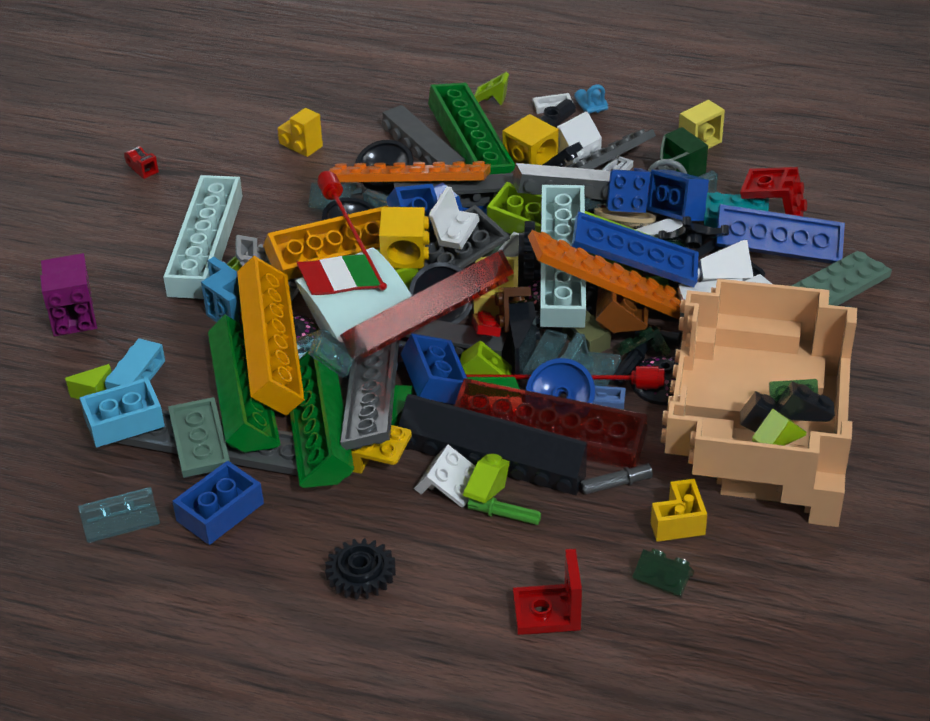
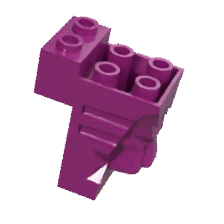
M84 253L41 260V288L53 336L97 329Z

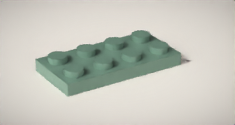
M214 397L168 406L183 478L212 472L227 460L230 462Z

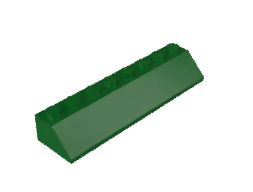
M467 83L430 85L428 105L453 150L465 159V164L484 161L485 164H490L491 166L490 174L511 173L515 169V163Z
M224 314L208 331L225 442L230 447L237 448L242 452L278 448L281 443L274 410L261 402L255 401L250 396L243 325Z
M314 345L299 359L305 400L290 412L299 486L302 488L338 485L344 478L349 477L354 470L351 449H344L340 443L345 412L336 360L326 351Z

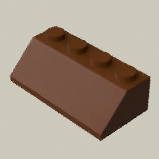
M598 286L595 320L601 328L609 329L613 333L645 330L648 327V307Z

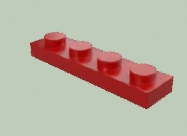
M478 311V314H472L471 323L477 334L500 337L501 327L490 312Z

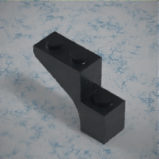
M792 381L777 401H774L767 394L755 391L740 411V425L756 432L772 409L790 420L828 422L835 416L834 402L825 395H819L811 391L808 386Z

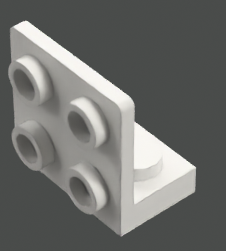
M448 186L429 213V219L439 246L461 250L480 220L478 214L459 211L452 187Z
M447 445L433 459L414 489L422 494L428 488L432 490L436 487L460 507H464L469 498L463 496V492L474 471L475 465L451 446Z

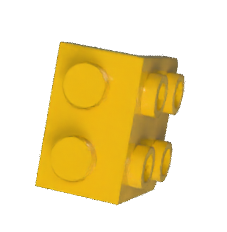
M391 425L390 440L381 444L374 443L362 446L359 449H351L354 464L353 472L362 474L369 459L391 465L397 464L412 436L411 430Z

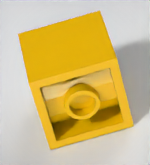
M531 114L502 130L503 145L515 164L543 165L558 154L559 129Z
M381 207L380 253L393 268H423L424 260H429V247H425V245H429V232L425 231V229H429V216H425V207Z

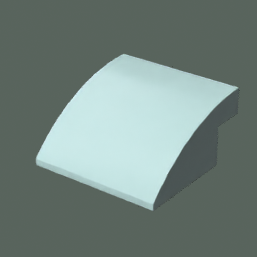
M374 247L366 251L382 281L387 284L386 290L382 291L379 288H371L328 295H311L303 277L295 280L322 333L325 332L327 337L331 336L337 349L408 318L418 311V305L398 273Z

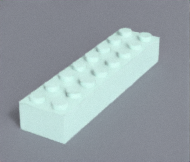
M200 175L163 277L167 297L204 299L201 281L210 277L207 260L216 257L222 261L243 197L240 177Z
M542 185L541 232L547 233L555 240H564L572 246L575 217L578 211L585 213L584 185ZM541 262L540 327L585 328L586 281Z

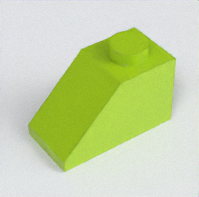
M481 340L461 354L460 362L465 374L511 375L512 365Z
M487 454L477 462L463 492V496L482 503L488 502L505 488L510 461L502 459L497 454Z

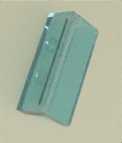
M151 487L78 506L88 543L160 524Z

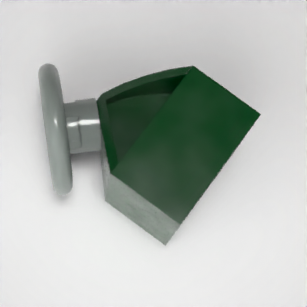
M683 127L663 136L660 160L654 162L648 171L651 172V170L658 168L659 170H673L706 178L708 145Z

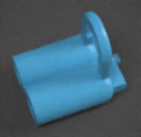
M593 85L587 92L584 89H580L574 94V98L584 112L589 114L593 112L599 113L608 109V104L605 100V89L602 85Z

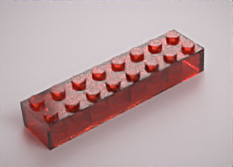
M501 249L340 334L352 359L359 355L363 359L508 282L507 277L514 272Z
M466 378L463 380L454 405L587 442V460L628 468L637 467L648 430L646 414Z

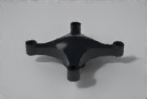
M685 216L683 217L682 227L672 232L661 230L658 232V238L665 241H685L686 247L698 249L704 245V240L708 238L729 235V225H721V228H712L701 224H694L691 222V217Z

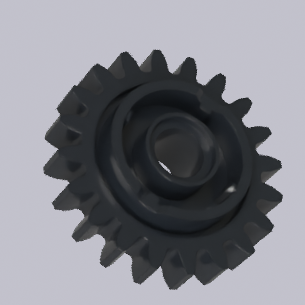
M525 221V232H519L518 269H524V281H534V269L540 270V261L537 260L528 239L532 230L535 231V221Z
M366 538L362 540L361 544H358L356 539L352 540V545L343 542V549L335 547V554H329V561L325 562L326 580H329L330 588L335 587L337 594L344 591L345 598L353 593L355 600L359 598L360 594H363L368 599L370 592L378 596V588L387 590V583H393V576L396 575L395 557H392L391 550L385 551V544L377 547L376 540L367 544Z

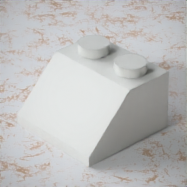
M584 112L557 126V129H559L558 153L577 142H580L583 147L577 153V158L570 162L565 161L567 165L576 163L579 159L592 155L594 151L601 149L602 137L588 112Z

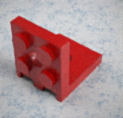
M798 167L749 169L740 191L741 199L782 198L785 214L803 216L804 211H807V200L803 197L804 183L800 181Z
M565 549L564 584L513 588L518 635L581 630L582 585L576 549ZM542 606L546 607L548 610L544 612L536 611L535 608Z

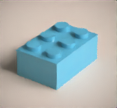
M148 377L79 397L84 419L96 448L165 427L161 405Z

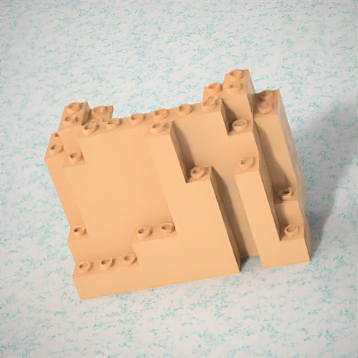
M717 279L716 288L711 287V293L687 290L686 300L681 299L680 313H684V317H680L678 330L683 331L681 349H676L675 363H678V365L674 364L672 378H676V380H671L670 394H674V396H669L667 410L663 411L662 425H665L667 428H662L661 443H665V453L689 456L688 464H693L692 474L717 477V484L722 485L721 495L805 506L804 513H809V524L839 527L845 493V474L852 440V421H848L850 362L857 324V308L829 305V290ZM792 381L804 384L811 391L819 395H825L834 402L835 416L831 421L791 420L807 433L806 436L785 446L753 442L752 437L755 432L740 425V411L755 391L767 394L774 401H777Z

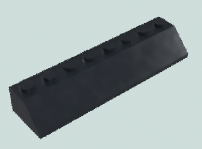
M408 394L406 397L399 427L411 430L412 436L406 446L407 449L437 456L449 445L475 466L487 454H497L502 459L510 461L508 477L575 496L578 494L581 488V481L586 478L587 442Z

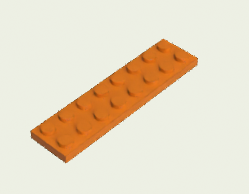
M457 161L453 162V165H445V162H434L433 165H425V162H415L413 165H405L404 162L394 163L393 166H386V163H375L374 166H366V163H357L354 166L339 163L335 164V167L330 168L329 171L335 173L340 182L485 180L491 172L490 164H485L484 161H475L473 164Z
M532 230L528 235L538 261L678 320L680 319L681 301L676 295V290L671 286H663L652 278H644L634 270H631V272L625 270L621 265L617 263L611 264L599 255H590L584 249L579 247L576 249L564 240H555L545 232L539 233Z

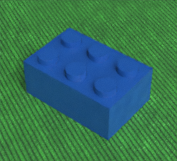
M651 170L647 210L682 221L685 216L691 217V221H704L709 179L673 170Z
M411 333L401 352V356L417 396L445 404L459 405L470 383L452 341Z
M228 460L172 501L176 521L208 545L212 544L264 504L261 483Z

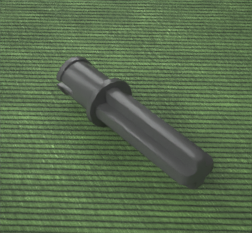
M649 463L633 468L624 467L622 471L581 481V490L584 494H590L624 484L631 486L633 482L652 478V469Z

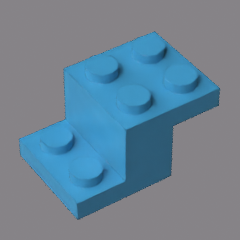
M212 257L207 260L210 277L201 281L206 315L218 322L225 314L240 323L238 313L241 312L237 271L229 267L225 262Z

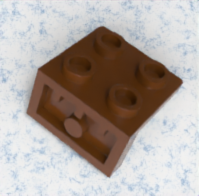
M531 287L498 288V292H495V305L499 306V314H496V321L501 327V332L510 333L509 301L525 300V296H531Z

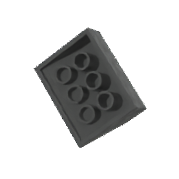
M474 205L464 212L478 214L480 220L462 250L439 246L434 231L429 233V245H425V247H429V260H424V267L435 262H448L463 269L509 240L510 236L481 209Z

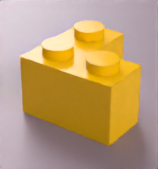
M304 108L277 128L279 144L306 157L323 147L320 114L308 108Z
M695 479L670 482L669 501L652 503L651 526L657 542L706 535L708 514Z

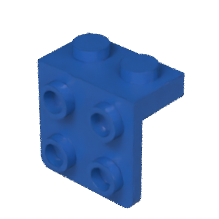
M634 168V171L612 170L610 172L606 208L609 211L646 213L651 172L642 168Z

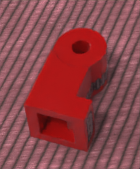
M140 146L124 153L128 166L143 179L159 172L156 156L152 153L147 154ZM144 168H150V170L145 172Z

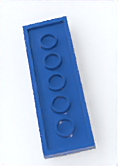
M720 204L718 208L717 228H721V225H729V235L716 236L715 246L727 248L742 240H747L748 248L751 252L831 264L843 259L845 223Z
M578 211L575 217L572 247H579L589 253L695 287L698 281L699 252Z

